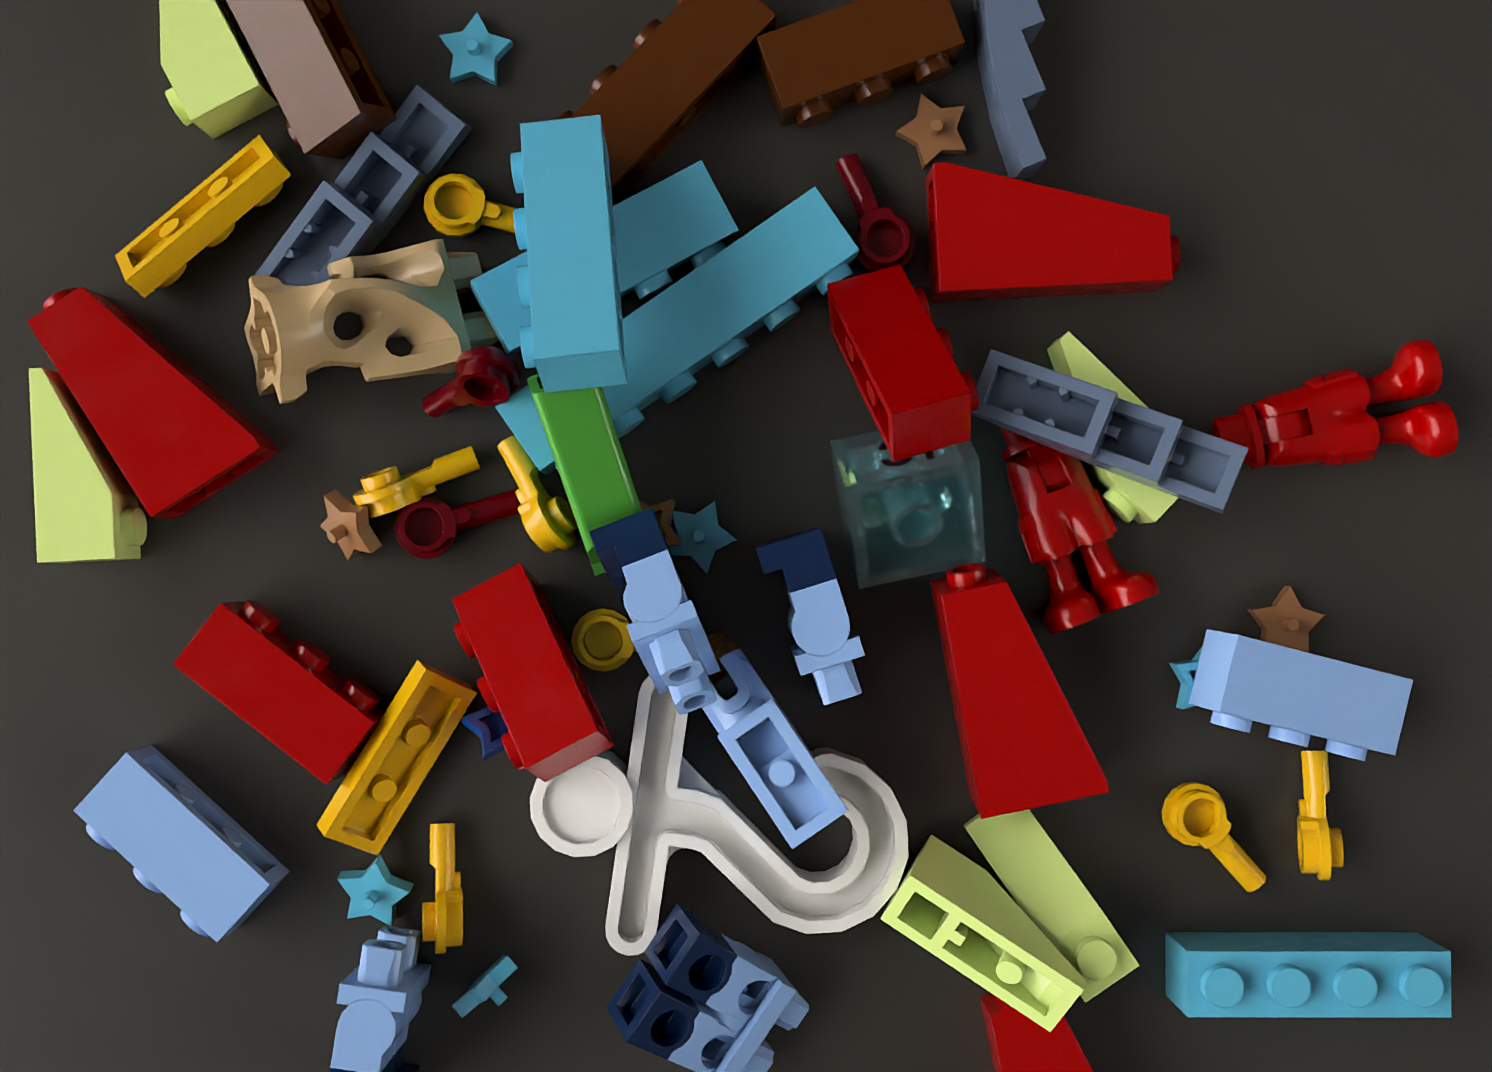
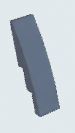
M972 0L977 61L990 123L1008 176L1024 180L1034 176L1047 159L1027 112L1035 108L1046 90L1028 47V44L1033 43L1045 22V18L1037 0Z
M416 85L396 112L397 120L387 126L380 135L370 132L334 183L326 180L322 181L254 276L267 275L278 278L282 284L309 286L333 279L329 277L327 269L329 263L350 256L369 255L432 182L473 128L428 90Z
M992 349L976 385L979 406L977 410L971 411L972 415L1094 466L1221 514L1224 512L1248 452L1247 447L1183 426V420L1120 399L1115 391Z

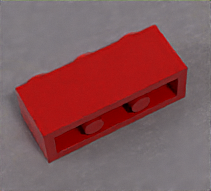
M901 265L827 284L830 331L893 461H899L969 441L971 411L977 410L979 406L977 389L971 374L968 371L960 372L956 366L951 340L947 331L944 328H935L931 320L930 307L924 290L921 287L913 288Z
M521 563L452 598L461 620L453 625L456 637L465 653L471 659L477 657L484 676L477 679L478 688L490 710L494 714L501 712L509 731L501 736V740L509 759L517 770L520 771L525 768L542 781L547 782L615 746L540 583Z
M248 600L246 604L243 601L220 603L172 665L324 784L342 777L357 759L385 713L377 707L380 702L378 695L356 679L349 678L345 682L327 668L330 659L324 652L306 640L298 639L295 643L277 629V626L280 624L279 618L260 603L253 600Z

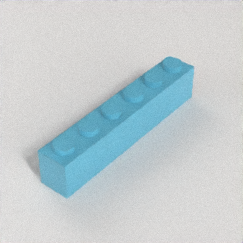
M816 187L804 193L622 319L628 384L602 387L618 438L641 424L645 418L640 411L658 398L662 397L664 402L669 404L697 384L693 374L710 362L714 361L717 367L721 368L740 356L749 348L745 338L764 325L767 326L770 332H773L792 320L802 311L797 302L818 289L822 296L828 294L827 284L848 279L854 275L849 266L855 263L859 248ZM526 385L510 396L506 402L497 405L495 408L538 470L548 475L556 470L557 466L529 385Z

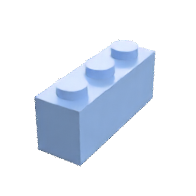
M1206 629L1188 704L1213 710L1210 720L1212 724L1250 733L1252 722L1256 721L1270 725L1268 734L1270 738L1308 747L1310 736L1313 735L1327 739L1325 751L1365 761L1368 749L1395 756L1413 680L1242 635Z
M153 745L126 752L73 810L87 823L86 830L94 841L107 849L117 850L134 866L133 873L142 885L153 892L166 895L181 909V918L190 929L202 936H210L217 943L239 928L290 872Z

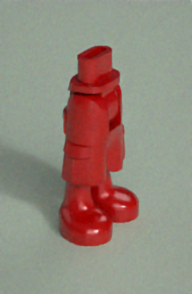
M1429 339L1408 341L1397 351L1390 367L1370 378L1365 379V377L1351 368L1317 375L1305 381L1300 387L1267 396L1254 402L1252 405L1249 403L1240 405L1237 408V414L1212 419L1213 436L1248 448L1243 464L1248 463L1252 470L1262 468L1264 464L1271 467H1283L1320 462L1322 465L1342 466V464L1372 460L1379 445L1383 444L1406 445L1424 456L1439 458L1453 454L1457 449L1458 426L1452 409L1443 401L1417 405L1403 412L1374 418L1366 411V408L1369 406L1427 398L1438 391L1443 376L1442 362L1439 352Z
M999 426L1007 445V449L1000 454L1003 461L1007 463L1010 492L1020 517L1017 519L1019 534L1022 536L1030 563H1036L1037 566L1045 564L1048 575L1050 603L1044 610L1043 622L1049 635L1100 617L1103 613L1126 607L1159 594L1160 590L1157 581L1150 573L1126 571L1112 554L1106 540L1113 538L1114 533L1118 531L1116 524L1105 504L1102 494L1098 488H1093L1080 459ZM1074 550H1079L1091 582L1092 594L1083 588L1069 555Z

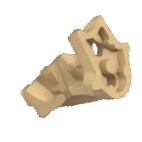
M434 239L375 255L350 256L329 263L327 269L329 277L333 279L314 285L282 284L278 278L267 275L250 276L249 278L251 308L244 331L254 359L256 386L259 396L277 393L280 404L294 402L304 395L307 391L306 375L322 367H360L366 382L422 374H450L455 372L457 359L464 351L482 346H493L498 342V337L484 312L462 314L457 295L472 292L470 281L482 275L478 254L473 252H446L443 239ZM376 274H377V275H380V276H384V277H386L387 279H380V278H362V277L370 276V275H376ZM352 312L360 316L363 328L360 334L351 340H341L335 335L333 330L336 318L342 313ZM405 337L412 346L411 353L402 357L393 355L385 347L386 341L389 338Z

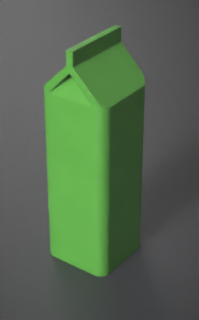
M539 374L533 375L527 379L594 575L603 574L606 571L596 553L589 531L642 511L602 387L545 393Z

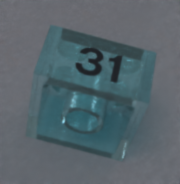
M879 431L830 441L843 537L859 589L942 572L961 564L986 562L980 460L971 440L895 462Z

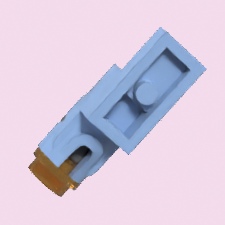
M721 631L716 632L707 638L721 670L708 675L717 700L712 704L702 707V709L719 733L718 739L790 847L794 849L849 810L736 641L728 642Z

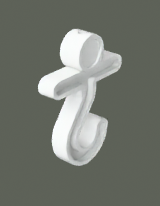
M649 675L643 681L638 694L628 766L613 752L605 750L547 782L539 778L536 779L530 796L531 820L539 837L555 851L572 857L596 856L612 848L617 843L605 933L610 946L618 953L627 956L643 953L657 934L666 865L669 857L679 849L688 848L701 852L773 923L805 934L843 932L873 917L898 889L909 857L907 820L890 786L860 758L826 747L811 751L812 757L849 810L844 815L852 824L853 840L849 852L838 865L826 871L809 872L796 867L721 791L716 790L682 756L688 713L679 714L670 691L659 695Z

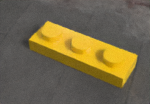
M260 134L115 255L125 281L143 298H146L158 287L164 288L173 284L184 273L188 261L206 246L214 247L223 242L233 231L235 222L254 206H263L279 194L283 187V182L291 176V173L278 154Z
M417 660L316 824L323 836L378 856L477 692L468 683Z

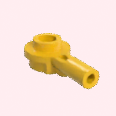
M450 173L438 177L429 185L424 196V211L429 223L436 231L448 237H464L473 234L481 225L515 233L513 211L516 208L486 200L482 187L474 179L464 174Z
M515 435L501 441L497 448L519 487L515 491L521 504L518 506V511L529 537L545 553H551L557 548L565 551L575 545V529L578 526L571 506L562 497L556 496L552 498L547 494L538 477L537 467Z
M472 446L436 458L431 466L413 473L400 475L397 466L388 467L361 478L360 481L364 489L355 493L353 499L356 505H368L369 518L381 516L419 501L422 496L437 491L436 485L479 470L480 466Z
M600 608L589 611L579 619L573 629L571 642L574 654L583 665L591 670L605 672L617 669L630 658L633 652H636L626 626L630 623L625 616L612 609Z
M1301 751L1304 799L1298 800L1297 849L1299 867L1302 874H1317L1319 880L1329 881L1331 879L1332 867H1343L1344 852L1340 828H1329L1326 817L1325 795L1330 791L1328 752Z
M1194 781L1182 783L1172 789L1165 798L1162 808L1163 824L1168 833L1182 844L1209 849L1247 892H1253L1260 888L1266 881V875L1230 836L1229 832L1232 824L1227 820L1225 803L1220 794L1210 786Z
M455 823L430 824L429 863L435 868V902L422 903V942L435 941V954H445L446 947H461L463 943V892L460 871L455 872Z

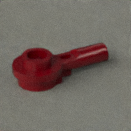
M857 153L848 154L840 158L835 163V167L860 219L853 240L859 248L856 259L869 272L896 265H901L902 268H905L914 256L916 238L913 228L906 219L893 213L891 208L881 207Z
M482 346L464 351L457 359L455 370L457 377L424 396L422 407L427 415L438 418L457 406H466L469 403L479 407L502 404L519 387L521 371L510 356L501 349Z
M515 489L455 507H450L441 499L425 496L419 501L400 509L394 523L395 537L400 547L411 556L421 559L437 558L451 549L456 542L459 531L520 514L518 511L520 503L515 494Z

